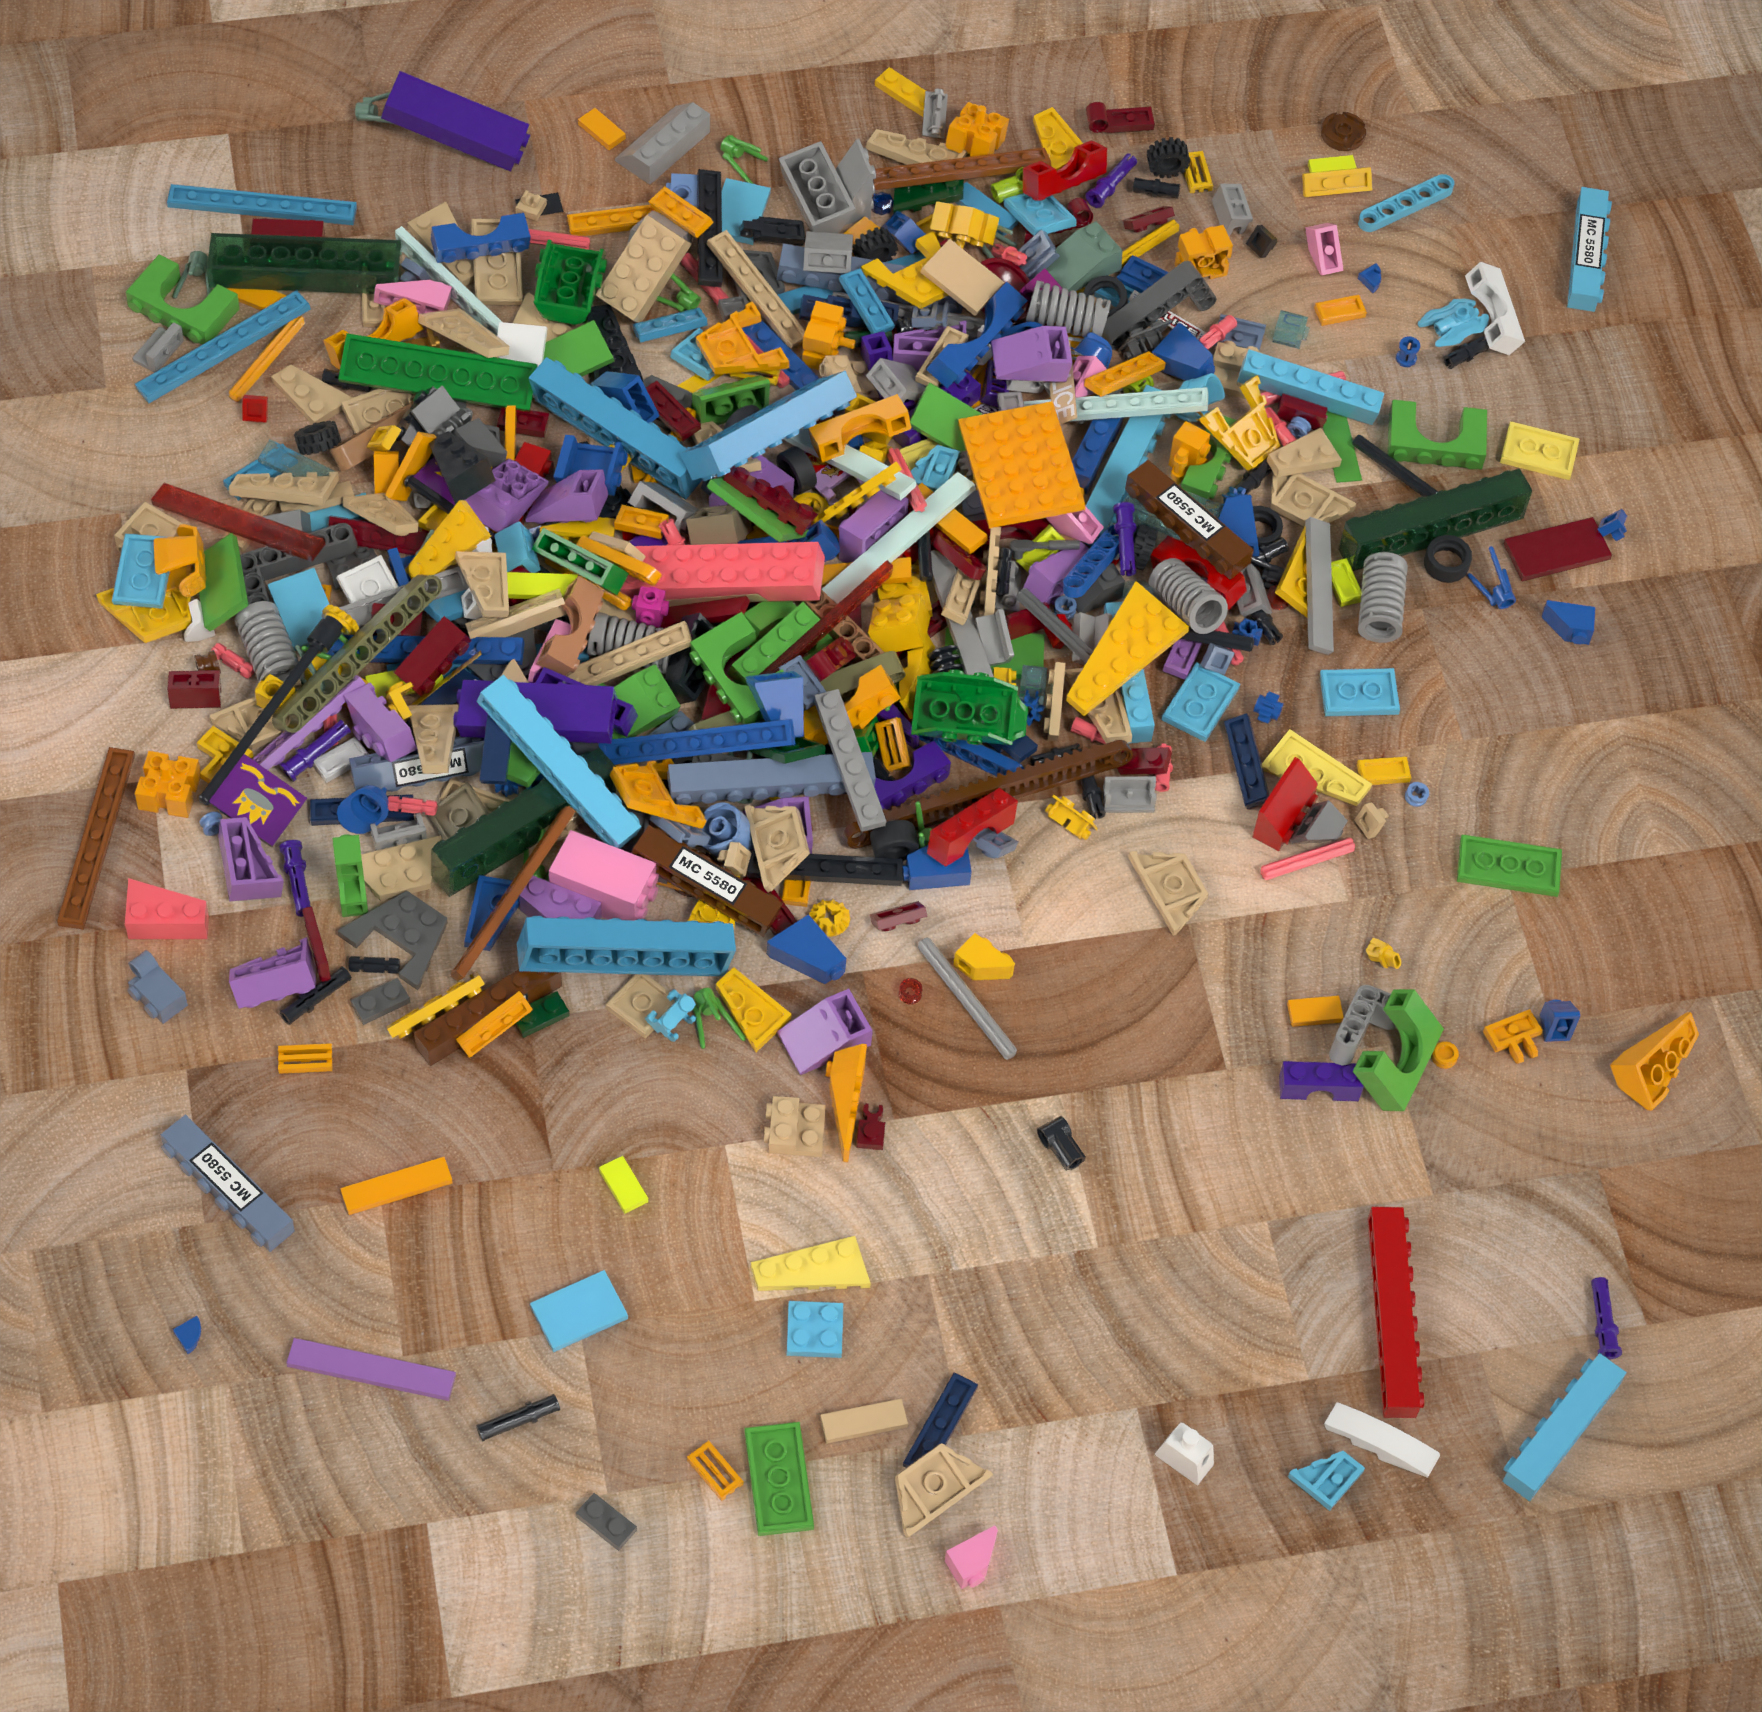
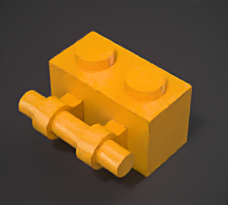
M1187 421L1184 422L1173 437L1168 466L1172 467L1171 478L1178 485L1181 484L1190 465H1202L1208 462L1206 456L1211 448L1209 444L1211 434Z

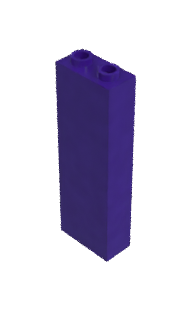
M399 71L381 119L510 172L514 163L519 165L523 155V151L520 148L521 146L526 148L530 138V134H527L530 124L402 71Z
M463 680L462 689H458L457 692L459 709L458 712L454 713L453 718L454 727H457L461 737L485 738L488 714L477 703L480 693L494 681ZM515 682L519 692L525 699H530L536 706V711L542 717H546L552 723L555 732L559 736L565 737L568 742L612 743L618 699L614 686Z

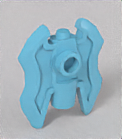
M1453 299L1447 306L1427 312L1418 322V326L1434 325L1437 335L1441 337L1435 342V346H1451L1461 343L1465 337L1471 334L1483 332L1488 325L1489 316L1482 314V316L1478 317L1479 310L1473 308L1476 305L1475 300Z

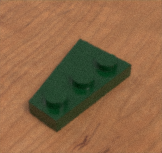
M964 179L894 188L893 214L896 211L902 212L913 209V212L920 211L923 206L936 205V202L954 203L963 200Z

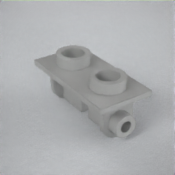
M934 89V92L925 91L922 136L945 138L948 94H944L943 89Z
M1010 561V581L1007 583L1009 585L1008 594L1003 596L996 595L995 609L1018 612L1020 602L1016 599V596L1020 591L1021 571H1019L1015 561Z

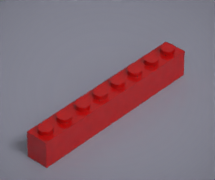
M1371 1207L1367 1219L1383 1418H1416L1420 1408H1424V1393L1419 1392V1383L1422 1382V1368L1417 1366V1357L1420 1356V1343L1415 1341L1414 1334L1418 1329L1417 1316H1413L1412 1307H1415L1416 1295L1415 1291H1411L1410 1282H1413L1414 1272L1413 1266H1409L1408 1258L1411 1257V1242L1406 1240V1233L1409 1232V1218L1404 1217V1207Z

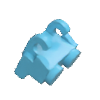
M673 989L666 997L669 1001L673 999L675 1003L659 1019L655 1018L657 1013L653 1010L645 1017V1020L657 1033L661 1032L670 1041L675 1042L679 1035L677 1033L672 1034L670 1031L677 1026L681 1019L689 1024L696 1020L694 1015L690 1017L687 1014L693 1010L696 1004L693 998L687 996L686 993L681 995Z

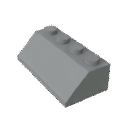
M693 102L675 106L615 158V161L650 185L710 133V113Z
M817 142L780 157L779 163L782 175L810 231L838 234L855 214L856 209L822 142Z

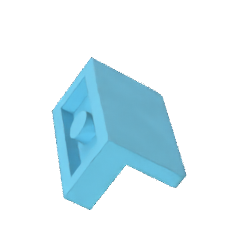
M520 521L495 534L498 553H506L507 572L520 565H523L531 573L541 570L537 553L531 550L534 545L532 533Z

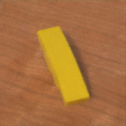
M928 634L924 647L908 651V667L904 668L906 675L899 681L900 703L910 719L913 718L917 677L933 674V670L930 668V664L933 661L929 660L928 655L935 650V645Z

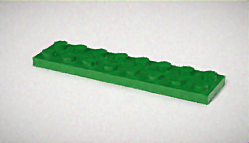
M346 333L338 380L343 383L417 394L421 390L426 391L431 387L438 389L443 385L454 401L497 408L516 406V410L530 412L533 391L529 377L536 370L538 364L497 357L487 358L478 354Z

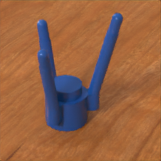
M1490 546L1491 558L1501 583L1493 588V595L1471 573H1468L1467 576L1486 596L1491 606L1497 604L1499 609H1506L1516 602V598L1512 592L1506 569H1501L1494 548Z

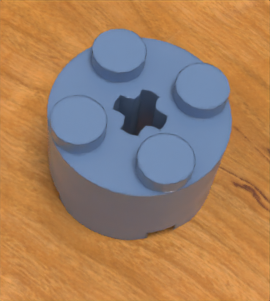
M721 802L706 809L704 817L707 821L701 830L708 834L710 839L707 846L703 847L718 859L720 850L728 851L730 842H739L747 850L754 849L749 820L738 808L729 803Z

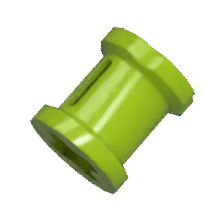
M1151 376L1143 378L1123 387V391L1125 394L1143 392L1146 385L1154 386L1153 378Z

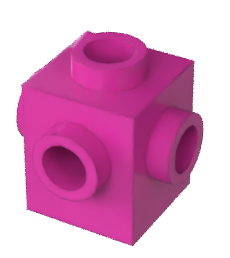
M641 586L639 596L634 595L632 610H636V622L638 624L645 623L646 625L661 627L663 615L667 616L669 610V601H666L665 590Z

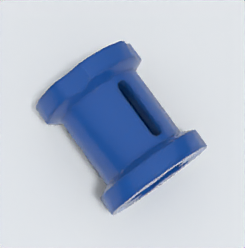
M1407 336L1400 340V351L1396 354V361L1402 367L1415 365L1417 361L1416 353L1420 350L1419 340L1412 336Z

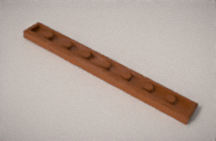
M1036 148L875 169L876 179H873L875 190L1009 174L1016 173L1021 167H1026L1038 161L1051 166V160L1045 148Z
M109 747L58 916V926L84 930L134 762L135 752L132 750Z
M566 806L559 811L451 972L450 977L457 982L465 978L576 812L573 808Z

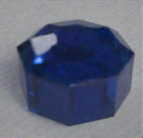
M885 192L874 194L872 197L874 203L873 212L879 215L890 213L894 204L891 195Z

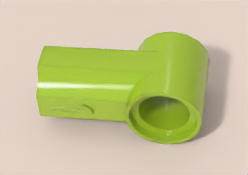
M1023 167L1017 170L1016 175L991 184V192L996 203H1002L1008 197L1024 194Z

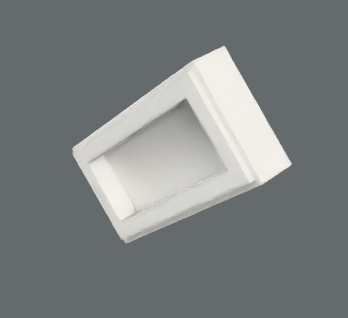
M353 737L318 757L314 761L315 764L313 766L324 781L328 783L351 770L349 758L369 755V753L356 737Z

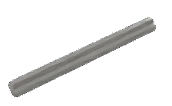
M926 937L918 943V949L1001 1055L1007 1060L1017 1054V1048L930 938Z

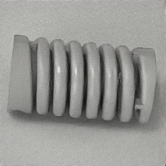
M1037 280L1026 322L1034 321L1045 325L1047 320V326H1054L1056 322L1055 326L1066 327L1067 333H1070L1073 328L1074 335H1079L1082 329L1081 336L1084 338L1092 328L1094 334L1102 337L1111 301L1097 298L1095 301L1094 296L1088 295L1086 297L1084 293L1077 295V292L1071 290L1068 294L1067 288L1060 290L1056 285L1050 290L1049 283L1044 284V282Z
M1379 552L1368 556L1364 561L1358 631L1367 640L1387 643L1398 639L1402 635L1408 565L1405 559L1397 554Z
M1176 558L1164 560L1152 571L1149 578L1150 592L1195 632L1207 634L1217 629L1223 623L1228 612L1226 599L1181 560Z
M269 601L249 604L237 613L235 625L247 650V655L250 658L256 677L260 682L264 681L271 674L285 681L298 664V657L286 632L283 620L279 616V610L274 603Z
M598 612L594 619L596 621L590 632L587 653L590 656H596L597 654L598 657L622 647L623 642L624 645L651 635L655 633L656 628L653 625H649L646 631L647 626L645 623H640L637 628L636 621L632 620L628 625V620L622 618L619 622L617 616ZM609 623L608 630H607V634H606V640H605V632H606L607 624ZM658 628L657 632L663 630V628ZM671 655L642 667L646 669L656 664L659 671L666 675Z

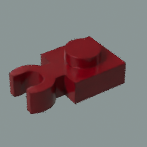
M865 1103L863 1107V1117L865 1120L859 1119L856 1148L883 1150L886 1123L880 1121L883 1117V1105H879L878 1112L873 1114L868 1110L869 1104Z

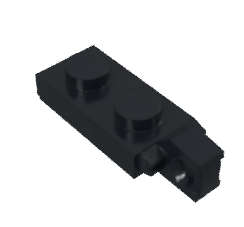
M759 216L758 219H753L752 221L743 220L739 228L740 236L753 237L754 240L804 245L805 243L804 223L800 220Z

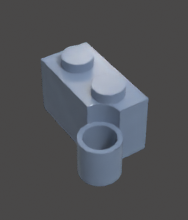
M145 950L128 963L136 977L128 982L129 988L127 991L136 1002L140 1000L145 1005L144 1009L152 1019L157 1018L164 1024L188 1006L185 992L162 970L149 951Z

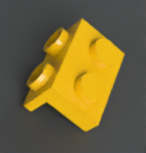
M403 681L391 686L385 692L386 704L384 706L389 711L394 709L406 722L412 714L402 696L413 685L411 682L404 685Z

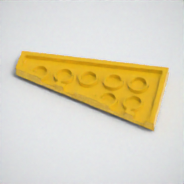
M1135 581L1067 694L1066 701L1085 716L1188 633L1189 626Z

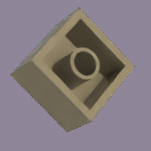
M729 504L703 507L686 519L691 545L738 544L740 540L746 539V535L753 531L751 521Z

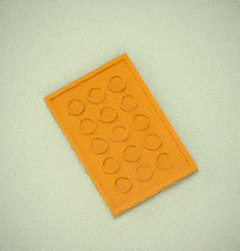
M1053 401L958 419L959 429L989 528L1085 510V501Z

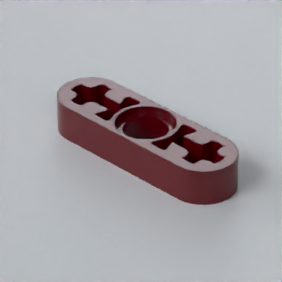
M938 532L932 545L966 576L974 580H981L986 571V566L946 534Z

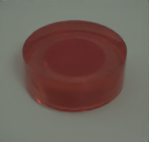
M1274 585L1268 589L1267 598L1271 608L1283 610L1288 607L1289 603L1275 593L1278 585Z

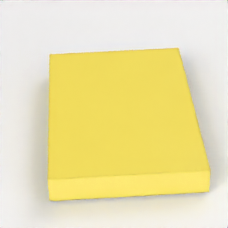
M1510 421L1500 463L1570 480L1580 439Z

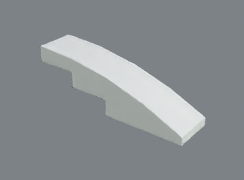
M1338 1402L1324 1423L1326 1430L1350 1438L1352 1445L1377 1453L1379 1460L1427 1478L1440 1457L1439 1452L1416 1438L1381 1420Z

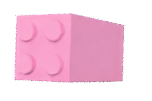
M570 830L549 869V882L600 901L602 917L608 920L612 918L632 921L645 919L648 912L646 907L650 901L653 902L659 890L656 887L659 875L656 874L655 862Z

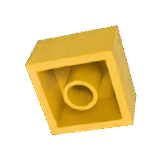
M905 595L902 598L884 599L874 603L868 634L870 639L884 652H898L924 647L930 615L922 595Z

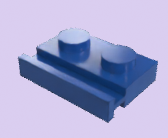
M1132 255L1120 275L1117 276V279L1125 286L1142 293L1169 272Z

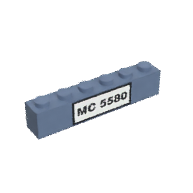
M455 737L449 773L437 775L422 773L417 750L391 763L384 757H379L377 753L349 758L355 791L366 785H374L380 789L385 787L387 791L393 792L406 786H423L427 782L436 780L448 781L452 777L461 775L473 776L477 772H481L485 738Z
M186 1114L160 1134L163 1152L170 1159L174 1157L179 1162L181 1170L187 1176L192 1175L198 1180L197 1185L205 1194L210 1192L215 1197L214 1201L217 1206L224 1212L228 1210L233 1215L232 1219L236 1225L242 1230L246 1228L251 1233L250 1236L257 1246H264L271 1252L295 1232L293 1220Z

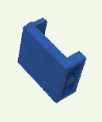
M565 435L554 479L558 483L579 470H603L608 495L614 496L616 488L621 485L622 466H625L627 463V451L624 450L622 442H616L615 447L578 443L573 435Z

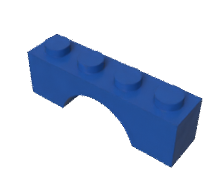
M524 213L501 216L498 227L493 232L483 236L467 234L455 223L432 226L431 243L437 263H452L460 259L472 260L487 255L498 256L506 252H522L529 249L531 238Z
M1124 417L1094 419L1072 460L1079 486L1084 488V494L1088 495L1096 479L1104 453L1110 442L1115 441L1123 425Z

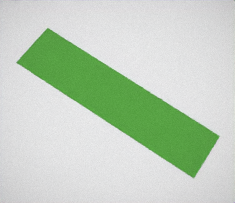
M1327 411V421L1323 426L1324 433L1342 459L1340 467L1333 468L1336 482L1362 481L1355 449L1352 445L1353 441L1347 417Z

